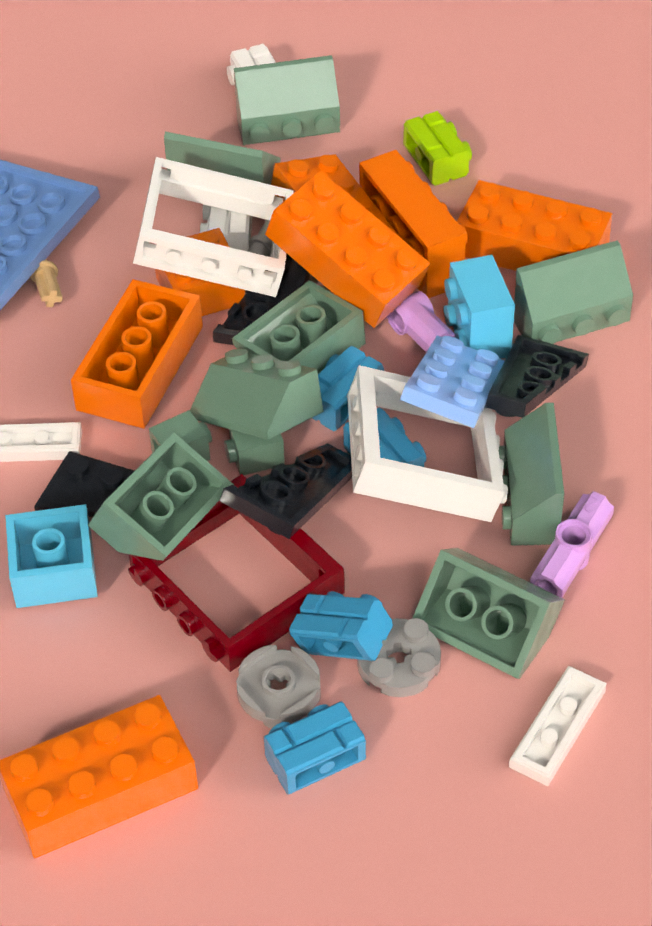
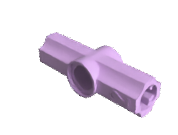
M422 291L412 293L387 316L389 324L398 335L407 333L425 352H427L437 335L440 337H455V333L434 314L431 301Z
M594 491L581 496L568 519L562 521L557 526L555 539L532 574L530 583L561 598L564 596L578 571L587 566L590 551L613 516L614 506L608 502L606 496Z

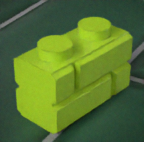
M438 111L425 114L423 118L419 116L405 121L403 145L434 186L446 183L449 179L456 180L467 176L469 173V161L472 159V151L467 141L461 142L458 138L456 128L451 121L446 122Z

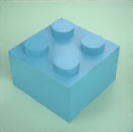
M493 255L451 262L449 278L444 281L448 305H444L443 310L447 326H453L455 338L461 340L464 346L477 351L479 349L489 350L497 354L499 359L506 358L512 347L515 304Z
M86 504L5 515L9 579L16 608L98 597L91 528L88 526L89 517Z

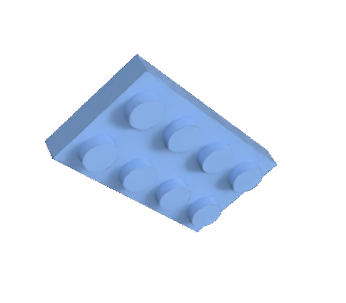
M437 335L406 383L400 400L475 428L486 406L488 393L504 360L499 359V356L492 351L485 349L477 351L464 346V343L455 337H440Z

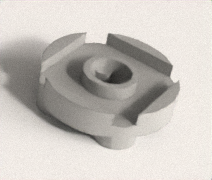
M419 618L409 620L392 619L393 626L386 640H382L383 646L376 660L357 659L358 671L364 682L369 686L371 682L374 686L381 688L382 694L391 697L412 696L426 689L428 682L435 675L437 676L440 671V645L435 635L429 631V627L424 620ZM395 652L407 654L402 663H397L394 657L388 658V656Z
M277 645L264 646L250 653L239 667V676L236 681L238 701L247 714L256 720L263 721L264 725L268 728H273L281 722L291 723L303 718L320 701L321 687L318 665L308 653L300 648L291 646V651L285 649L277 650ZM276 679L278 682H283L284 680L288 682L286 688L275 690L271 688L270 681Z

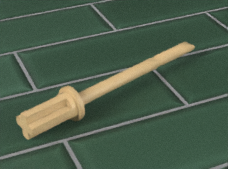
M45 259L40 262V266L30 277L37 284L41 301H45L46 307H53L55 302L62 301V294L57 281L58 268L52 261Z

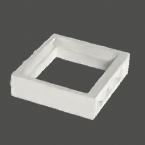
M156 157L133 264L276 297L285 269L286 252L273 241L271 254L268 257L152 229L159 194L270 220L274 209L283 203V198L276 197L275 195L283 196L286 200L294 193V190ZM161 167L171 169V171L161 169Z
M359 365L347 394L353 493L492 522L500 503L505 504L508 494V487L503 483L502 477L504 461L499 458L498 451L500 436L496 435L495 432L496 412L485 407L475 428L471 427L478 479L380 458L376 406L458 425H467L400 400L404 387L410 377Z

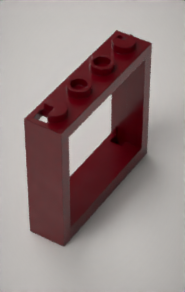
M241 474L230 482L236 487H240L245 484L246 477ZM220 500L163 561L129 554L131 567L128 568V571L134 582L139 586L145 585L152 592L157 605L163 611L169 610L177 618L178 624L184 633L188 636L194 635L202 643L208 657L214 662L220 661L230 672L239 667L250 653L261 647L271 645L290 631L289 628L297 614L301 613L300 607L307 594L326 595L331 591L342 595L345 593L344 568L301 528L288 539L271 532L268 527L220 502ZM240 514L301 571L311 583L229 638L158 566Z

